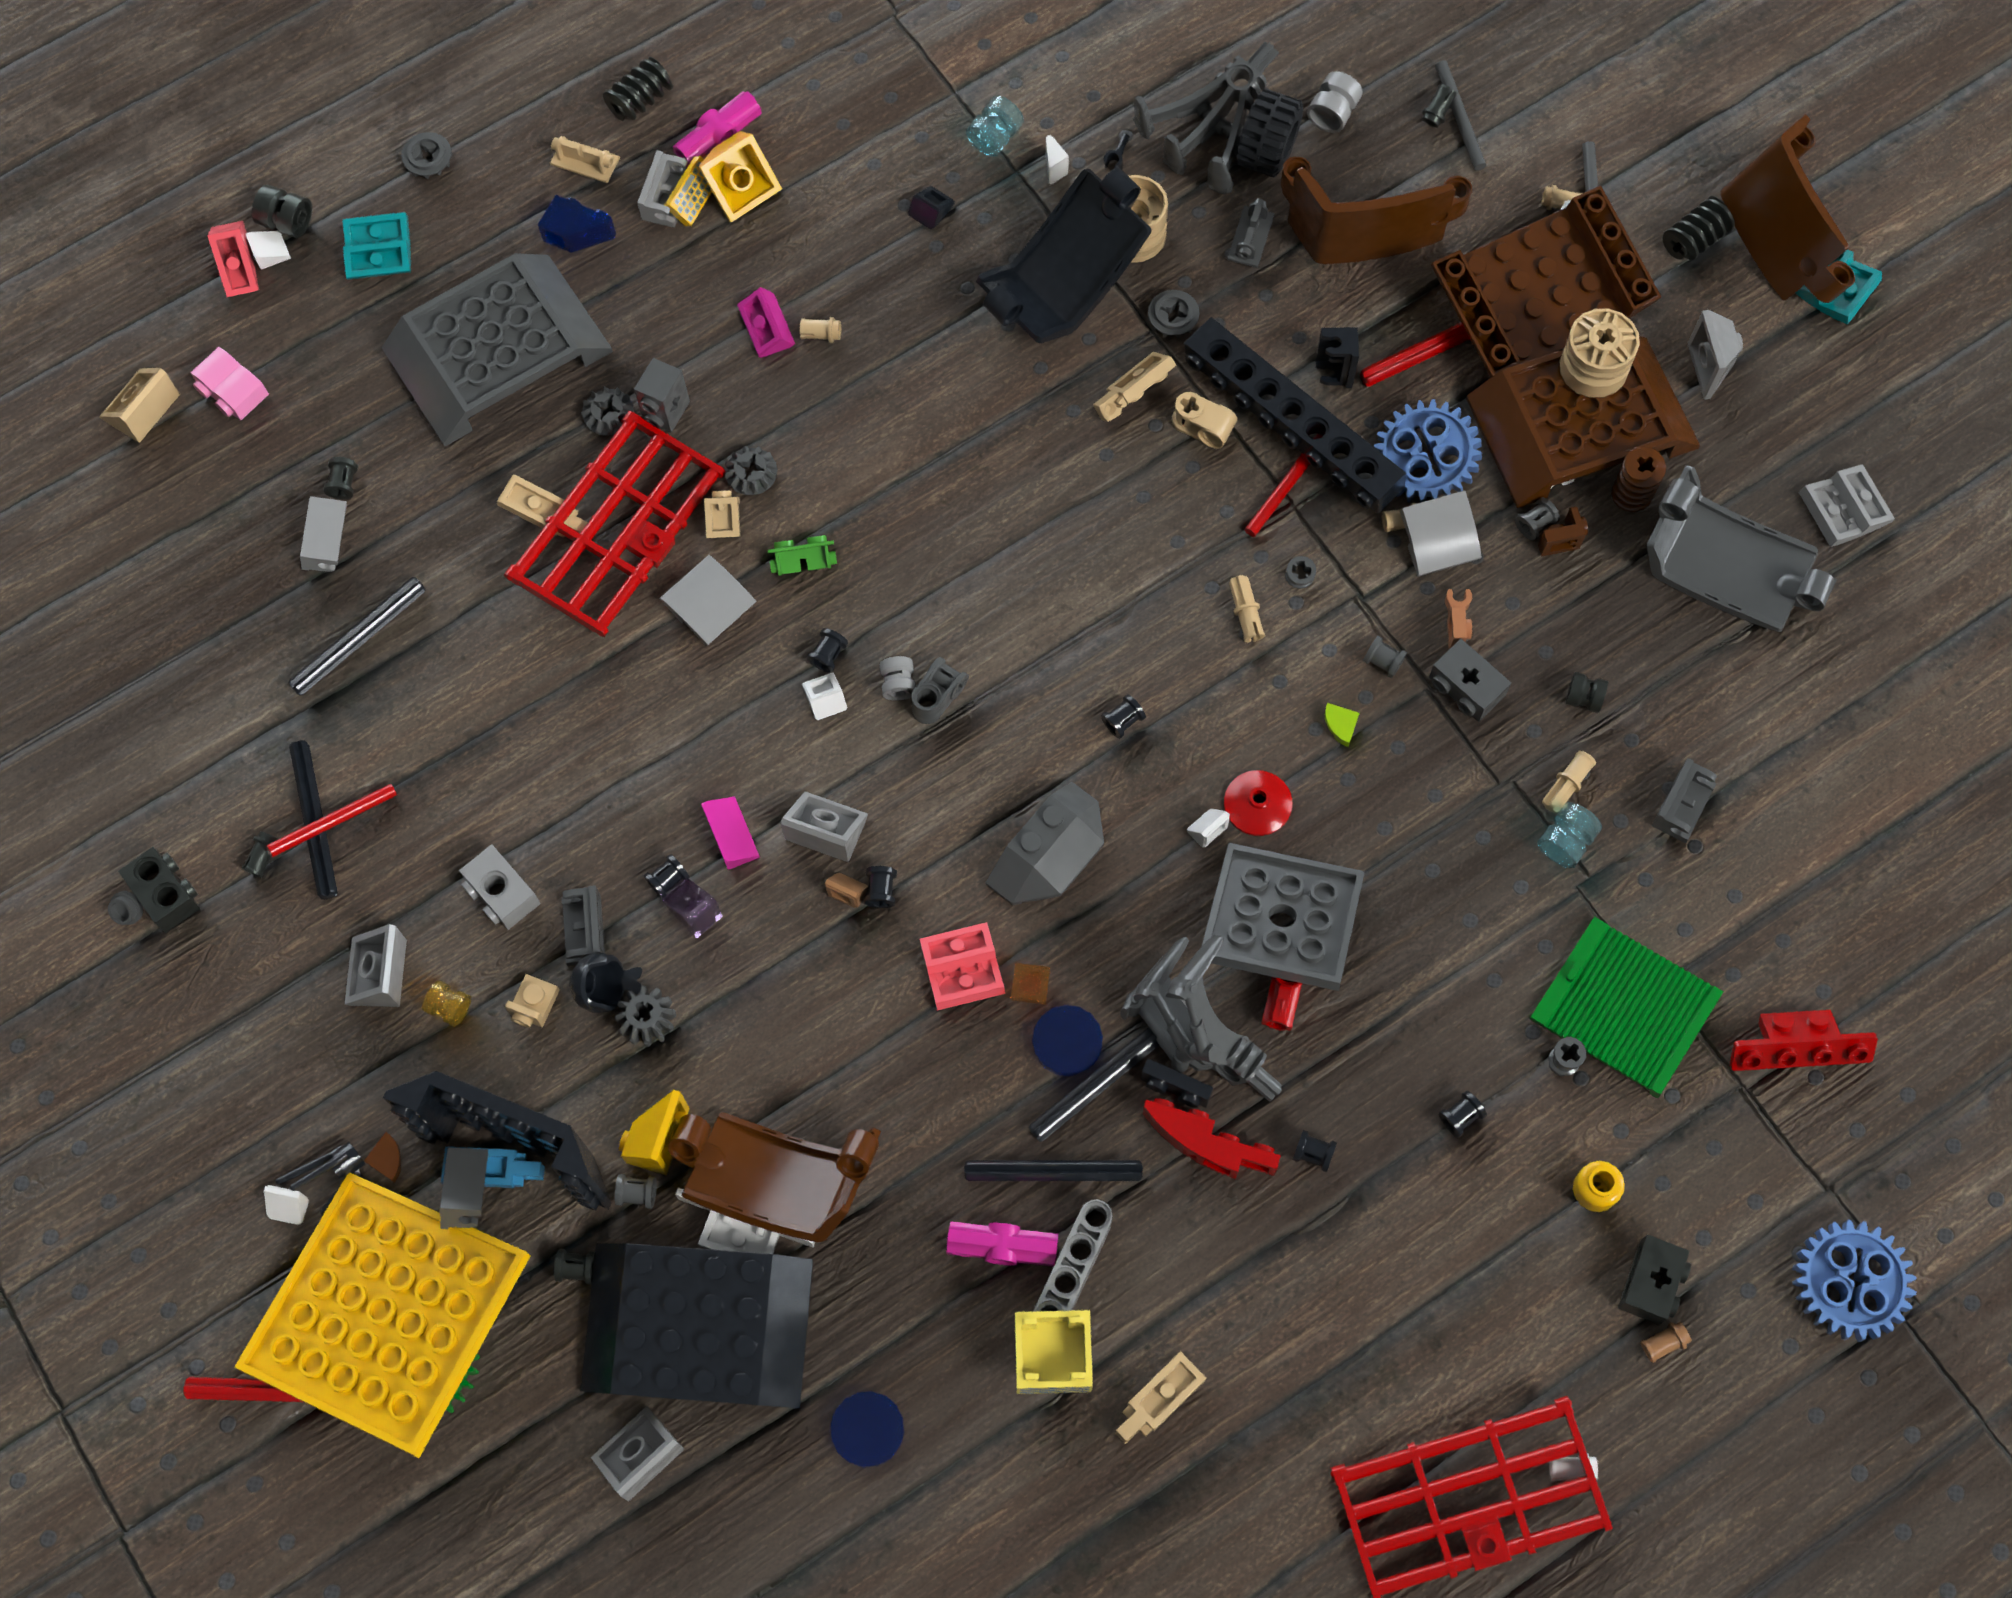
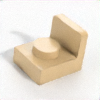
M731 490L712 491V498H704L706 538L740 537V498L732 497Z
M526 974L513 1002L508 1000L505 1008L512 1016L511 1020L527 1028H530L532 1024L543 1028L560 989L554 984Z

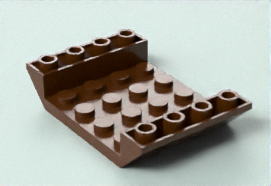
M1601 185L1572 198L1567 207L1469 253L1463 255L1461 250L1431 264L1490 377H1493L1502 369L1563 350L1574 321L1585 312L1593 309H1612L1623 313L1630 319L1661 298L1658 289Z
M1639 336L1640 346L1625 384L1616 393L1605 397L1581 395L1565 383L1560 373V359L1563 350L1502 369L1467 395L1468 405L1517 508L1535 503L1541 497L1547 499L1551 487L1623 463L1629 451L1635 447L1645 446L1651 447L1656 451L1665 450L1668 458L1700 448V444L1647 338Z

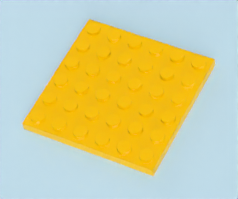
M349 1173L346 1175L244 1349L235 1368L419 1458L526 1266L530 1255L522 1249L473 1227H448V1229H441L439 1212L353 1173Z

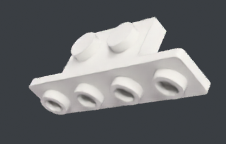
M678 1188L675 1195L679 1200L710 1211L698 1245L709 1250L773 1254L779 1236L814 1247L815 1242L769 1231L707 1209L683 1198L682 1192L684 1189Z

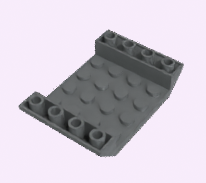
M518 253L507 257L403 315L381 347L444 446L473 431L468 418L565 363L579 357L583 365L587 367L613 352L611 346L550 256Z

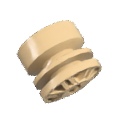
M1130 175L1129 177L1141 188V192L1131 209L1152 229L1151 234L1131 263L1146 261L1156 256L1163 248L1167 236L1168 200L1166 192L1156 181L1149 177Z
M1593 309L1577 318L1572 325L1560 359V373L1565 383L1576 393L1587 397H1605L1616 393L1625 384L1640 346L1639 332L1634 323L1623 313L1612 309Z

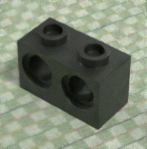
M152 847L118 872L154 923L167 933L201 908L193 899L198 893L186 878L180 881L175 874L180 868L168 853L162 856ZM159 869L158 875L154 879L147 881L148 875L152 871ZM178 895L173 905L165 906L171 896Z

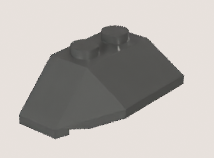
M1073 782L1051 794L1006 846L985 884L1011 905L1062 896L1104 846L1099 802Z

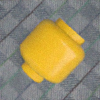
M1595 1161L1590 1162L1578 1172L1574 1179L1573 1191L1576 1200L1581 1206L1590 1211L1601 1212L1610 1209L1620 1200L1624 1193L1625 1183L1617 1167L1609 1162Z

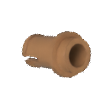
M1670 1322L1667 1329L1640 1343L1648 1359L1654 1363L1657 1359L1678 1348L1686 1349V1344L1691 1342V1337L1681 1322L1676 1324Z

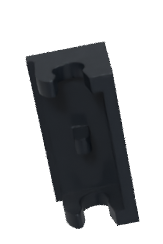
M1358 327L1321 328L1315 368L1324 370L1330 368L1334 370L1335 375L1320 377V383L1327 386L1346 385V388H1352L1359 360Z

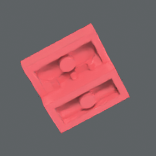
M987 922L920 938L937 1011L1005 994Z

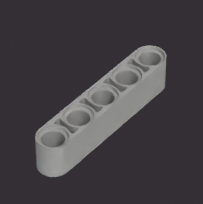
M1098 1199L1090 1200L1081 1208L1033 1312L1049 1309L1073 1311L1111 1228L1112 1210L1104 1201ZM1098 1211L1104 1214L1106 1218L1105 1223L1100 1227L1089 1225L1086 1221V1216L1090 1212ZM1076 1244H1085L1091 1250V1254L1084 1260H1078L1071 1255V1248ZM1064 1276L1070 1277L1074 1280L1076 1286L1069 1293H1061L1055 1287L1057 1279Z

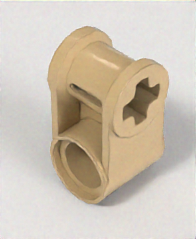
M1185 392L1178 396L1172 416V424L1175 429L1216 449L1224 446L1237 422V416L1232 410L1215 404L1193 392Z

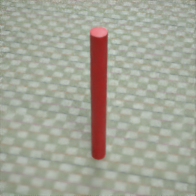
M1316 434L1313 439H1319L1323 436L1321 434ZM1302 453L1246 526L1244 530L1248 535L1255 537L1310 465L1305 458V454Z
M388 784L266 845V849L273 858L397 796L392 784Z

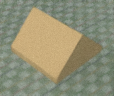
M140 368L99 417L140 443L180 394L163 369Z

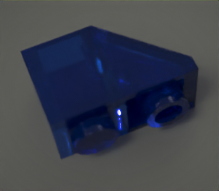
M558 195L554 196L538 223L543 242L570 253L613 240L616 236L612 217L605 211L590 209L583 206L576 199H566Z

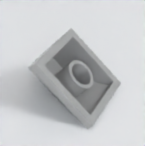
M1704 310L1701 312L1687 344L1703 398L1707 400L1711 399L1733 367L1739 353L1743 349V341L1740 333H1736L1733 321L1710 310Z

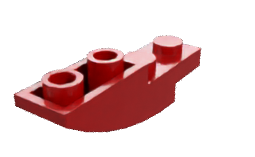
M1155 1098L1154 1102L1150 1100L1145 1101L1143 1115L1153 1128L1172 1146L1197 1163L1234 1179L1237 1177L1240 1166L1275 1176L1281 1155L1275 1154L1274 1148L1260 1143H1254L1253 1147L1239 1143L1240 1139L1228 1133L1221 1132L1219 1136L1213 1135L1212 1131L1215 1120L1209 1119V1114L1198 1109H1189L1188 1112L1174 1108V1103L1161 1098Z

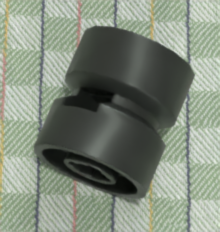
M268 184L263 185L254 198L252 219L256 224L273 230L277 228L279 232L299 238L306 232L311 221L312 203L308 198L294 193L287 194L286 191Z

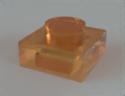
M1015 963L1011 1000L1046 1004L1050 967Z

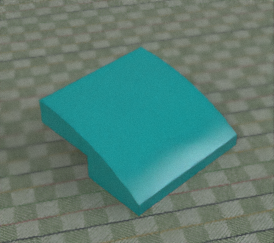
M406 212L342 219L345 240L343 253L347 279L411 272L410 233Z
M1848 249L1833 262L1842 261L1848 264L1854 271L1855 282L1830 303L1821 302L1805 285L1795 292L1800 298L1824 314L1847 325L1882 280V271L1854 261V252Z

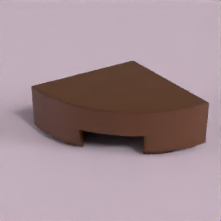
M385 1132L364 1161L395 1183L401 1172V1153L395 1139Z

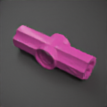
M748 91L741 92L720 110L710 109L706 111L698 120L697 128L673 146L674 153L688 161L686 168L695 156H701L705 159L715 146L739 132L762 114L761 107Z
M950 1221L946 1253L953 1256L983 1258L985 1262L997 1265L1012 1266L1017 1263L1054 1267L1058 1234L1021 1230L1019 1226L1007 1223H989L988 1226Z

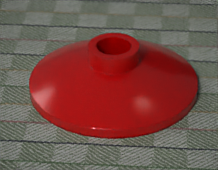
M1254 770L1237 776L1229 784L1224 797V809L1229 814V821L1238 830L1248 835L1265 836L1278 831L1286 824L1292 811L1293 802L1288 786L1278 776L1267 771ZM1257 794L1263 795L1265 801L1263 803H1256L1253 800V796Z

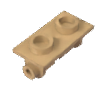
M564 136L560 138L555 137L551 144L552 150L556 152L550 165L608 183L620 159V156L611 154L607 150L595 149L568 140Z

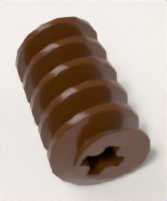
M1645 446L1635 447L1629 451L1611 491L1613 502L1618 508L1627 512H1637L1650 505L1666 472L1664 458L1658 451Z

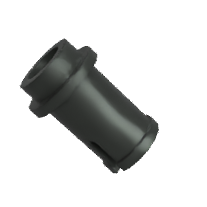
M1439 84L1430 105L1422 111L1424 114L1422 120L1425 123L1438 128L1440 124L1446 121L1444 116L1457 95L1454 89L1448 92L1449 86Z
M260 831L258 837L254 836L255 844L241 869L262 878L271 858L266 845L278 840V838Z

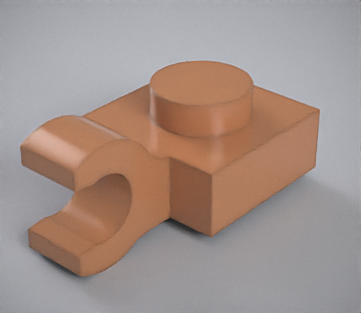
M1452 589L1447 591L1445 605L1448 609L1449 649L1460 639L1466 642L1467 639L1472 637L1471 619H1466V610L1469 608L1472 600L1470 589L1465 590L1464 601L1461 602L1454 600Z

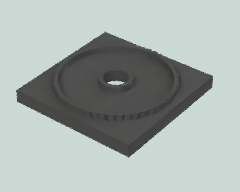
M1228 843L1202 946L1214 935L1222 936L1224 941L1212 960V964L1339 991L1365 871ZM1276 913H1285L1292 917L1294 924L1288 927H1279L1271 922L1270 917Z

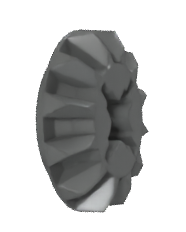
M432 132L413 136L406 142L402 150V161L406 170L412 172L415 177L422 175L427 179L433 174L441 176V171L445 167H450V159L453 157L449 142L443 136ZM423 149L429 155H432V162L427 161L425 158L423 159Z
M1167 290L1159 293L1151 301L1148 309V320H1150L1153 329L1162 332L1164 337L1175 335L1179 338L1186 332L1191 333L1193 327L1198 324L1199 306L1196 300L1188 293L1180 290ZM1176 306H1178L1179 317L1169 322L1168 313H1172Z
M604 386L601 391H592L591 396L587 400H583V411L581 413L585 425L591 431L599 435L608 436L614 435L622 425L621 420L628 411L634 412V406L629 395L621 392L618 387L616 389H608ZM612 402L614 413L608 412L603 417L600 408H606Z
M745 445L743 450L733 451L732 457L729 461H726V480L730 487L738 493L757 495L768 490L775 482L777 464L771 453L762 450L759 445L757 448H748ZM755 461L758 472L752 471L747 479L746 471L743 467H749Z

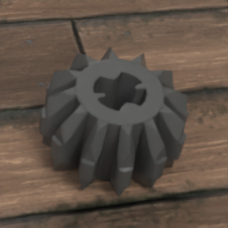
M641 986L640 995L635 996L633 991L628 990L629 1003L618 1001V1007L623 1012L615 1015L616 1022L623 1024L619 1029L621 1035H630L629 1040L634 1045L642 1038L645 1046L650 1047L652 1037L656 1036L658 1041L663 1042L665 1038L661 1031H673L674 1029L673 1024L668 1021L676 1017L675 1010L669 1008L672 1004L671 998L669 996L661 998L662 992L659 988H655L649 995L647 987ZM647 1011L651 1018L648 1021H644L640 1016L642 1012Z

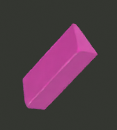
M760 287L737 304L760 358L795 345L777 299L772 292Z
M735 796L701 803L728 870L760 858Z

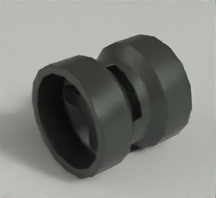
M1574 672L1565 704L1575 707L1583 705L1589 711L1599 713L1605 699L1609 681L1599 678L1590 680L1587 679L1585 674ZM1589 687H1591L1590 692H1589V695H1588V699H1586L1587 694H1588V691H1589Z

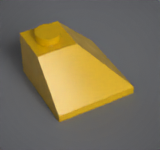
M739 131L715 146L699 165L701 173L729 222L738 219L782 190L754 136L750 133Z
M671 1091L634 1120L630 1131H624L620 1140L619 1151L622 1152L621 1157L626 1164L667 1175L673 1158L668 1152V1144L681 1117L687 1115L690 1109L680 1091Z

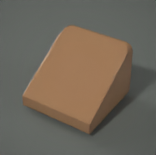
M842 873L834 874L825 882L829 897L854 908L859 907L868 890L866 884Z

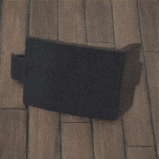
M1114 166L1115 169L1110 171L1103 180L1089 168L1082 170L1052 213L1010 264L993 268L978 276L976 282L988 293L983 301V306L1003 326L1018 323L1038 344L1067 336L1073 333L1085 321L1132 262L1151 234L1152 229L1131 209L1141 192V188L1118 166Z

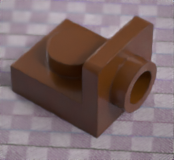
M1577 506L1569 508L1565 518V525H1552L1543 531L1538 543L1541 557L1580 549L1585 536L1588 535V525L1585 517L1580 516Z

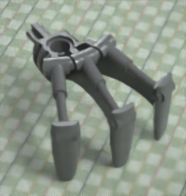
M1264 42L1248 61L1237 55L1234 58V63L1226 65L1224 68L1225 73L1219 72L1211 83L1187 97L1162 107L1148 110L1144 98L1136 96L1133 121L1140 135L1150 139V135L1155 130L1153 124L1175 117L1180 119L1198 114L1204 120L1180 144L1178 139L1172 134L1164 137L1163 163L1176 174L1182 175L1187 168V160L1184 157L1197 145L1203 144L1216 132L1219 135L1225 134L1229 140L1222 158L1215 156L1209 161L1207 184H1209V189L1221 194L1231 193L1233 182L1231 181L1229 168L1233 158L1237 156L1247 110L1251 109L1254 100L1261 93V90L1267 86L1266 78L1262 73L1279 52L1274 49V45L1270 42ZM1239 79L1248 81V84L1242 87L1234 85ZM1219 100L1215 107L1212 108L1211 103ZM1238 102L1234 122L1230 123L1225 117L1231 111L1234 103Z
M1214 935L1207 940L1186 964L1180 974L1171 980L1169 975L1189 942L1187 937L1180 938L1159 959L1142 981L1138 983L1133 992L1127 995L1120 1012L1121 1017L1126 1020L1128 1016L1136 1017L1140 1014L1157 1037L1156 1041L1171 1059L1173 1070L1184 1072L1189 1066L1196 1071L1213 1069L1232 1086L1248 1083L1265 1099L1272 1101L1275 1095H1279L1281 1092L1282 1084L1261 1067L1267 1055L1251 1042L1247 1036L1231 1031L1219 1020L1205 992L1203 975L1220 949L1224 938Z

